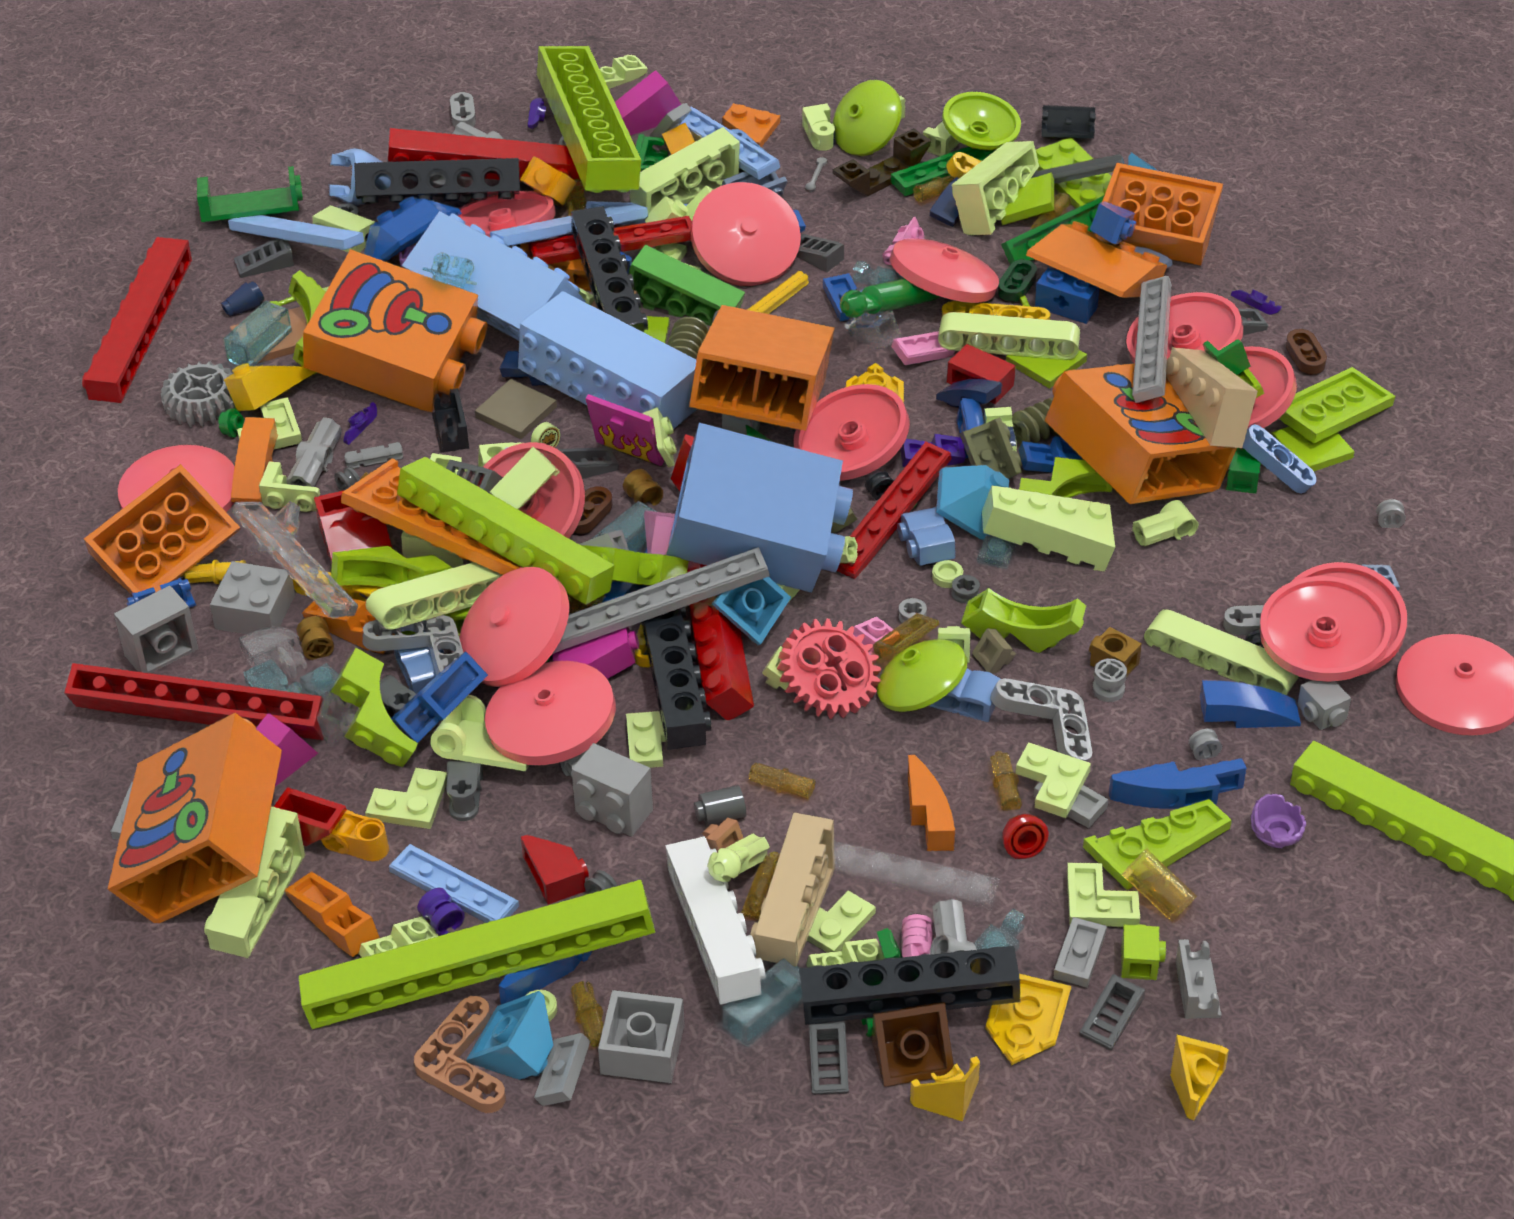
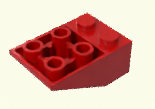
M343 491L314 497L318 525L331 565L333 552L382 546L392 548L386 524L341 503Z

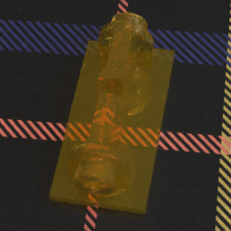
M770 852L764 857L763 862H760L741 911L744 917L760 918L762 903L767 896L780 856L778 852Z

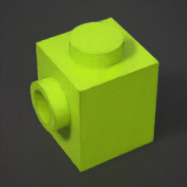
M1124 924L1121 943V978L1157 980L1159 962H1165L1166 941H1159V927L1142 924Z

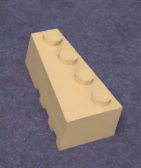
M1172 347L1170 357L1167 359L1166 378L1210 446L1242 448L1258 391L1204 350Z
M793 813L767 896L762 903L759 921L753 924L751 930L756 948V958L797 966L835 870L834 820Z

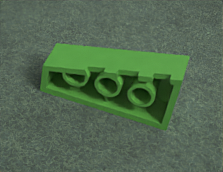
M647 245L642 248L631 263L629 274L633 276L634 290L639 294L643 308L654 310L657 307L668 310L669 315L682 317L687 315L695 317L709 326L712 325L713 316L716 311H719L721 305L741 308L745 295L744 291Z

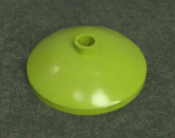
M868 80L853 87L842 98L833 119L835 140L842 150L854 156H867L882 149L892 139L897 131L902 114L901 100L896 90L884 81Z
M965 92L952 97L945 104L942 114L946 130L960 143L978 150H997L1006 142H1014L1021 129L1020 117L1008 102L983 92Z
M941 639L923 641L904 649L886 665L879 679L881 681L877 685V695L886 708L899 712L918 710L937 702L950 693L963 678L967 669L966 654L957 643Z

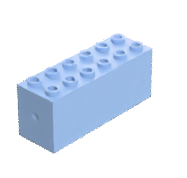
M439 211L402 264L404 269L477 294V318L518 341L520 323L562 291L586 303L579 294L580 288L568 281L570 276L559 268H555L553 271L548 268V264L538 257H534L533 260L530 259L517 246H513L512 249L507 247V244L496 235H492L491 238L486 236V233L474 224L470 227L465 225V221L453 213L448 216Z
M564 291L520 323L518 368L587 405L586 397L589 394L639 413H644L658 407L662 416L670 419L673 429L697 410V408L689 407L696 359Z

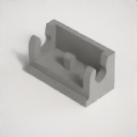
M1179 940L1175 962L1185 1019L1221 1018L1220 1002L1217 995L1211 958H1209V944L1203 941L1200 951L1191 952L1189 940Z

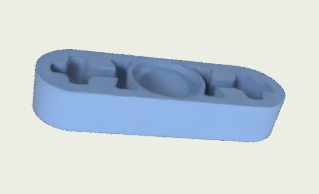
M1254 424L1247 429L1243 448L1292 490L1302 494L1316 483L1314 471L1263 427Z

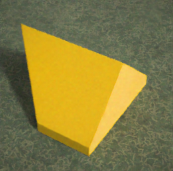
M1177 1035L1170 1076L1187 1118L1194 1121L1226 1069L1229 1049L1220 1045Z
M978 1057L970 1058V1068L965 1075L958 1064H955L952 1070L945 1075L936 1076L935 1073H931L935 1083L920 1084L918 1079L911 1081L910 1101L912 1105L963 1122L979 1081L980 1061Z

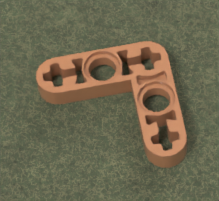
M470 996L463 999L417 1051L414 1056L415 1071L424 1081L484 1113H493L500 1110L506 1102L503 1083L499 1079L459 1058L485 1028L490 1019L488 1002L482 997ZM477 1009L480 1010V1015L473 1014L468 1019V1011L474 1013ZM451 1033H457L462 1036L461 1041L456 1044H447L443 1039ZM437 1058V1065L430 1064L428 1067H425L424 1061L432 1062ZM458 1074H464L470 1078L466 1084L461 1086L453 1085L450 1082L451 1078ZM492 1091H495V1098L489 1096L483 1099L482 1092L490 1094Z

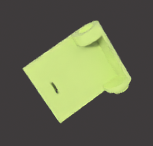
M468 695L442 720L431 736L432 749L443 758L526 771L529 767L527 764L505 757L494 748L485 726V705L479 698L473 695Z

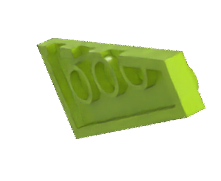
M1210 799L1170 811V816L1161 819L1151 817L1141 820V825L1126 830L1123 826L1110 830V835L1096 838L1095 835L1084 838L1083 848L1098 863H1102V866L1126 890H1129L1229 830L1232 820Z

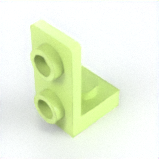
M658 407L642 413L653 419L657 448L669 468L675 466L673 454L677 453V450L670 434L674 433L670 419L663 417Z
M268 462L259 484L263 506H269L274 509H298L303 512L316 511L314 497L320 496L319 488L287 484V477L282 473L280 462Z

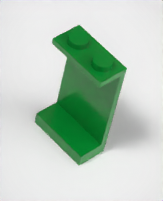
M294 166L288 167L290 187L212 197L208 177L197 178V200L201 222L298 211V201L303 200L300 175H295Z

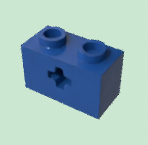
M1048 267L1036 284L1035 307H1042L1050 313L1087 324L1098 308L1099 287L1060 270Z

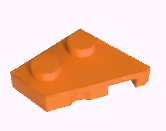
M733 103L722 117V124L730 130L739 129L744 131L762 147L780 124V115Z

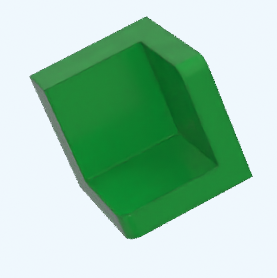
M1239 339L1219 351L1208 340L1202 344L1206 353L1236 375L1251 367L1243 343Z
M1243 447L1237 448L1229 465L1226 490L1256 494L1261 463Z

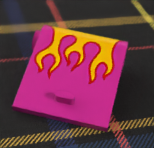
M587 395L586 403L597 443L659 466L664 463V459L657 448L652 417L598 397Z

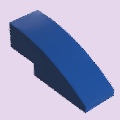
M464 652L421 689L391 720L406 736L418 743L439 721L444 720L488 674L467 652Z
M1202 680L1200 703L1204 722L1234 721L1235 728L1301 726L1296 700L1287 695L1246 683Z

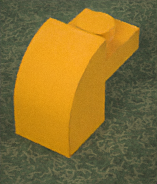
M534 156L520 179L535 189V192L552 198L554 204L561 207L564 206L576 185V182L568 175Z

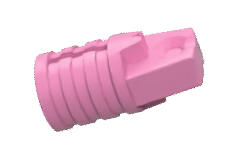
M913 914L903 919L902 957L930 954L933 942V921L931 918L925 915Z

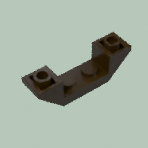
M913 128L894 138L893 156L868 169L852 159L832 169V174L850 187L870 196L892 184L891 173L919 164L929 149L931 140Z

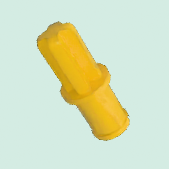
M213 560L209 564H196L184 574V578L188 579L189 583L213 581L215 584H219L231 562L219 563L218 560ZM245 560L235 561L240 563H246Z

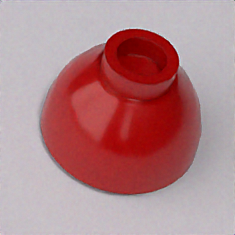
M1020 814L1012 817L1006 823L1002 832L1004 848L1015 859H1026L1036 856L1045 848L1049 837L1046 824L1038 817L1030 814Z

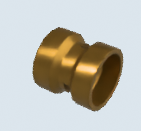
M636 469L624 479L623 490L629 497L634 498V502L640 509H649L645 504L648 501L655 506L662 500L664 495L663 489L657 482L652 480V477L646 470Z
M319 616L307 617L297 625V635L301 642L303 654L307 659L315 660L327 657L333 652L334 643L324 618Z

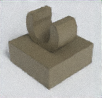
M986 629L972 652L985 670L992 674L999 672L1004 664H1010L1016 655L1012 651L1011 646L996 629Z

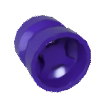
M438 887L428 891L422 896L417 906L418 912L425 920L430 921L432 929L439 936L448 934L446 929L450 927L454 930L459 928L465 918L464 911L456 903H452L451 896L444 888Z

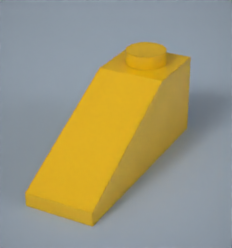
M246 363L235 367L232 370L233 374L223 380L238 411L259 408L316 372L306 369L304 366H249Z

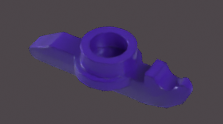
M536 98L530 103L528 127L531 129L536 128L539 121L544 122L546 106H544L543 98Z
M1254 289L1251 294L1243 290L1231 292L1232 297L1269 315L1278 313L1282 308L1279 305L1275 306V302L1271 300L1267 303L1268 296Z
M374 402L370 404V407L368 406L363 409L364 413L361 410L349 418L350 428L345 432L343 440L345 444L349 445L377 417V406Z

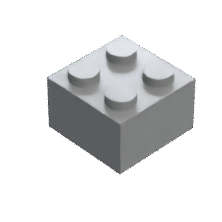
M232 561L210 603L215 629L274 639L295 597L291 570Z
M170 585L114 613L124 656L138 672L153 673L198 649L189 606Z
M595 743L590 746L572 768L575 812H578L583 819L598 821L606 825L614 833L622 832L632 837L653 811L651 768Z
M612 990L598 1047L600 1074L672 1083L684 1029L683 999Z

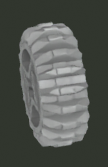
M199 361L197 365L191 366L187 364L186 368H177L176 373H170L168 379L163 381L161 389V399L166 414H169L171 420L177 419L180 425L186 421L190 427L195 422H199L202 427L207 421L214 425L216 418H219L222 412H226L230 408H236L223 380L233 374L230 368H223L222 364L214 366L211 361L207 364H201Z

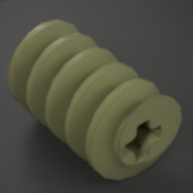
M695 317L680 318L674 323L667 345L697 360L698 350L708 333V327L702 320Z
M1053 398L1045 399L1043 402L1036 403L1013 414L1014 434L1020 445L1022 441L1038 443L1040 438L1045 440L1049 438L1050 434L1052 436L1058 434L1045 422Z

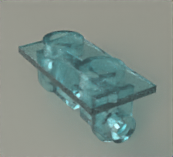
M440 252L434 257L431 269L426 267L422 269L432 273V279L441 283H450L464 288L465 283L477 285L476 282L470 280L474 271V264L468 258Z

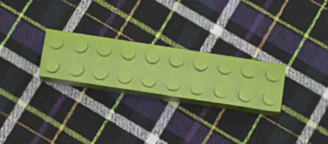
M539 46L537 76L585 191L600 193L604 190H616L618 192L639 190L641 158L589 46Z

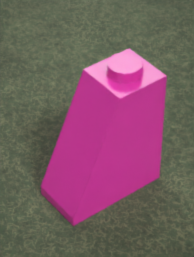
M656 70L615 101L630 136L657 127L667 113L681 105L668 82Z
M628 626L553 653V661L584 663L594 667L608 679L635 663L634 650L639 649L637 633L635 630L630 631Z
M269 713L256 728L282 750L275 787L318 754L293 730Z

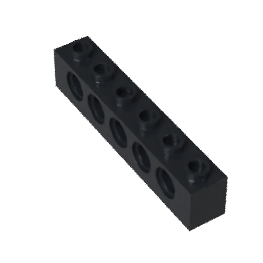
M518 158L354 163L356 198L362 199V203L365 204L378 203V199L389 198L391 203H400L409 197L433 201V197H444V201H458L460 196H471V200H486L487 195H498V199H514V194H520ZM489 173H494L499 177L500 182L496 186H488L484 181L485 176ZM462 174H468L473 182L469 187H461L457 183V178ZM434 175H441L446 182L443 187L434 188L430 184V179ZM384 176L390 179L391 184L389 188L380 190L375 186V182L379 177ZM414 176L418 180V185L413 189H407L402 184L404 178Z
M604 206L571 211V232L597 309L642 332L648 330L647 316L645 313L640 312V296L638 293L634 294L633 276L626 272L628 270L626 256L620 254L621 245L619 237L613 234L614 223L612 217H607Z
M685 607L641 622L667 750L706 745V731H711L709 711L703 712V708L706 707L704 688L698 689L697 686L701 684L699 665L693 666L692 663L696 662L694 643H688V639H691L689 620L683 621V617H686Z
M1014 946L991 947L969 951L959 950L950 953L922 954L912 957L885 958L883 960L864 962L854 961L845 964L816 965L799 968L805 1025L873 1018L874 1013L942 1002L945 1003L946 1010L1021 1002L1020 977Z

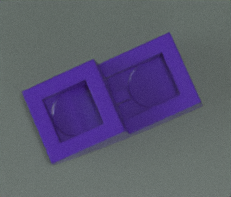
M934 434L932 442H928L951 452L952 459L947 466L965 461V449L961 437ZM905 440L900 449L902 467L909 463L926 441Z

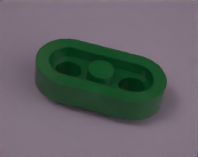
M1024 259L1012 262L999 280V297L1010 302L1019 301L1020 297L1026 295L1035 282L1037 266L1032 261Z

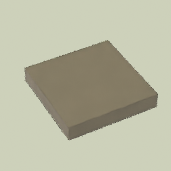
M510 379L475 410V418L522 439L557 408V402L549 396Z

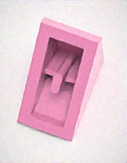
M645 511L647 553L667 554L675 514Z

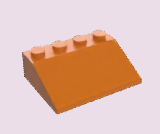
M1116 163L1102 202L1106 201L1135 213L1133 220L1136 221V226L1133 234L1121 242L1151 249L1172 260L1202 265L1215 221L1223 184Z
M1073 221L1072 224H1061L1031 247L1026 256L1121 298L1140 297L1141 283L1163 277L1167 265L1159 262L1160 257L1148 252H1144L1142 255L1135 252V246L1126 242L1113 244L1098 234L1087 231L1089 228L1087 225Z
M180 464L85 537L84 541L89 554L132 595L134 592L137 593L153 587L155 592L161 590L160 585L180 578L241 529Z

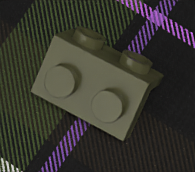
M1000 417L960 433L972 466L986 465L994 471L1002 473L1007 479L1022 473L1020 469L1022 465L1020 456L1016 451H1013L1010 443L1011 435L1009 428L1002 422Z

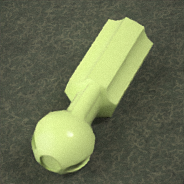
M753 833L726 848H720L718 853L713 852L707 864L709 874L715 880L721 882H729L731 878H736L740 873L767 859V851L770 848L765 837H758Z

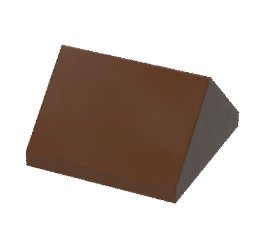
M944 1002L873 1014L872 1044L884 1087L909 1083L915 1079L919 1081L933 1079L931 1073H935L936 1076H942L952 1070L954 1063Z

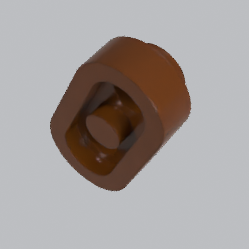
M1305 329L1290 331L1287 335L1286 349L1298 369L1307 374L1322 372L1326 366L1327 355L1315 335Z
M600 486L585 490L583 513L574 533L583 534L591 531L609 513L613 506L610 490Z

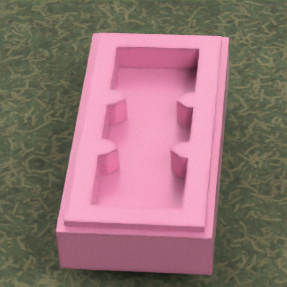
M939 331L897 338L893 340L891 346L904 365L943 359L954 355L955 350L941 347L938 342Z

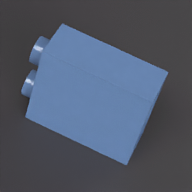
M699 423L686 461L666 555L703 565H710L759 547L767 565L769 577L776 584L812 593L821 569L836 573L844 549L845 536L831 533L832 522L844 525L853 496V489L839 486L843 461Z

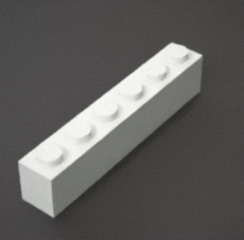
M705 836L665 845L671 880L719 1003L725 1004L762 995L760 980L766 978L764 965L761 958L755 959L756 948L752 935L746 936L745 934L747 933L743 914L736 913L738 907L733 891H727L729 889L728 882L715 880L708 871L709 857L713 852H717L716 849H710Z

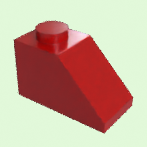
M289 787L285 789L273 806L297 813L304 846L329 836L347 811L345 805Z
M530 835L521 836L523 858L547 905L586 891L584 883L585 879L589 877L587 866L582 858L577 859L571 847Z

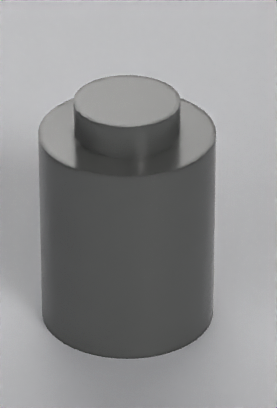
M739 785L701 793L698 795V801L694 802L696 818L698 822L704 821L706 827L711 824H720L727 818L737 820L746 817L745 801Z

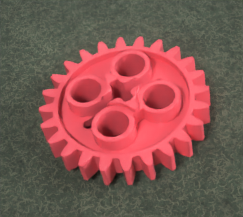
M828 618L822 626L817 619H814L810 627L804 622L799 630L794 629L789 638L783 643V649L778 655L781 662L777 667L778 670L784 671L780 682L790 683L785 692H795L797 694L793 701L794 703H798L801 700L805 701V711H808L813 706L816 708V716L818 717L823 710H826L829 719H832L837 711L844 718L849 713V710L857 713L861 706L865 707L869 703L870 698H873L877 692L875 688L881 679L876 676L881 671V667L874 664L879 656L869 655L873 645H863L861 642L865 635L861 634L855 637L853 635V626L845 631L843 630L842 621H839L836 627H832L831 621ZM829 646L834 647L838 652L833 651ZM804 659L809 660L813 665L806 663ZM846 672L851 673L855 678L850 677ZM821 685L828 687L830 691L823 689Z

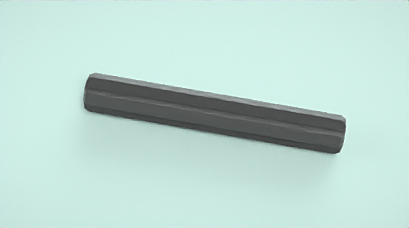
M1121 154L1036 171L1031 178L1052 173L1054 184L1113 172L1116 163L1124 164V159Z

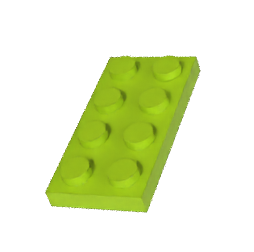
M1072 138L1036 149L1039 163L1037 171L1093 159ZM1109 173L1057 183L1054 184V188L1075 208H1078L1104 196L1112 176Z
M1351 367L1297 392L1290 407L1278 419L1303 435L1307 440L1316 443L1393 406L1395 395Z

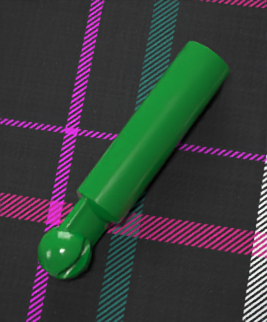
M903 278L865 287L862 292L858 290L847 291L840 299V309L847 317L858 318L865 312L869 314L882 313L933 301L940 296L925 291Z

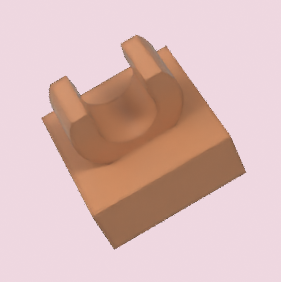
M727 818L719 826L711 824L702 832L703 836L707 839L710 849L715 848L717 853L720 848H726L743 839L738 821Z

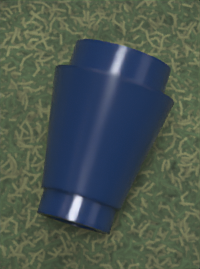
M254 281L250 283L245 282L225 301L221 302V306L225 313L231 317L259 307L265 298Z

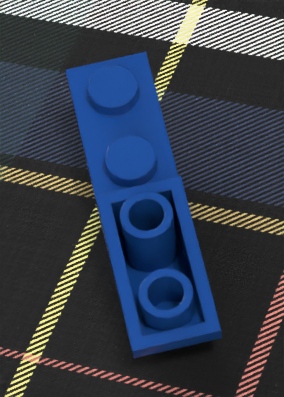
M1242 758L1221 761L1197 768L1192 767L1183 771H1178L1175 762L1155 764L1146 768L1112 774L1109 797L1111 800L1129 805L1159 809H1179L1210 799L1216 805L1219 793L1244 787L1247 768Z

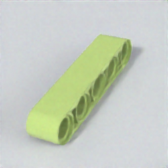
M949 312L941 318L938 342L941 347L960 351L966 344H969L991 354L1067 360L1074 358L1078 354L1080 329L1076 324L1068 321Z
M473 562L378 589L368 597L366 609L386 629L393 630L472 607L480 594L503 575Z
M1171 610L1160 611L1144 634V639L1149 646L1155 645L1160 647V650L1180 659L1181 657L1189 659V662L1209 671L1210 669L1218 671L1219 675L1236 682L1242 681L1287 695L1299 677L1280 667L1272 660L1264 648Z

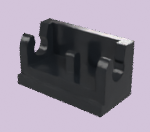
M1043 105L1042 137L1094 139L1095 107Z
M458 388L450 389V401L446 404L440 403L439 394H436L433 398L435 412H432L440 453L469 449L467 425Z

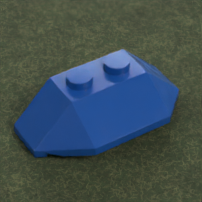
M409 197L400 202V208L394 212L389 210L377 217L378 222L370 226L364 254L387 261L400 251L419 241L439 211L448 216L451 213L457 216L462 213L460 209L427 199Z

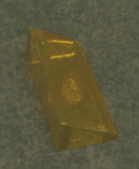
M918 613L913 615L873 644L875 655L879 656L877 662L883 663L898 655L901 651L940 625L939 620Z

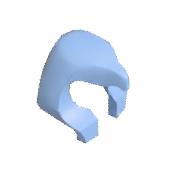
M355 148L332 154L330 165L346 167L352 165L351 189L344 185L329 184V196H334L343 202L354 204L355 206L365 204L362 203V199L356 198L354 163L383 161L362 149ZM384 176L379 177L375 182V186L380 190L389 188L391 184L390 179Z

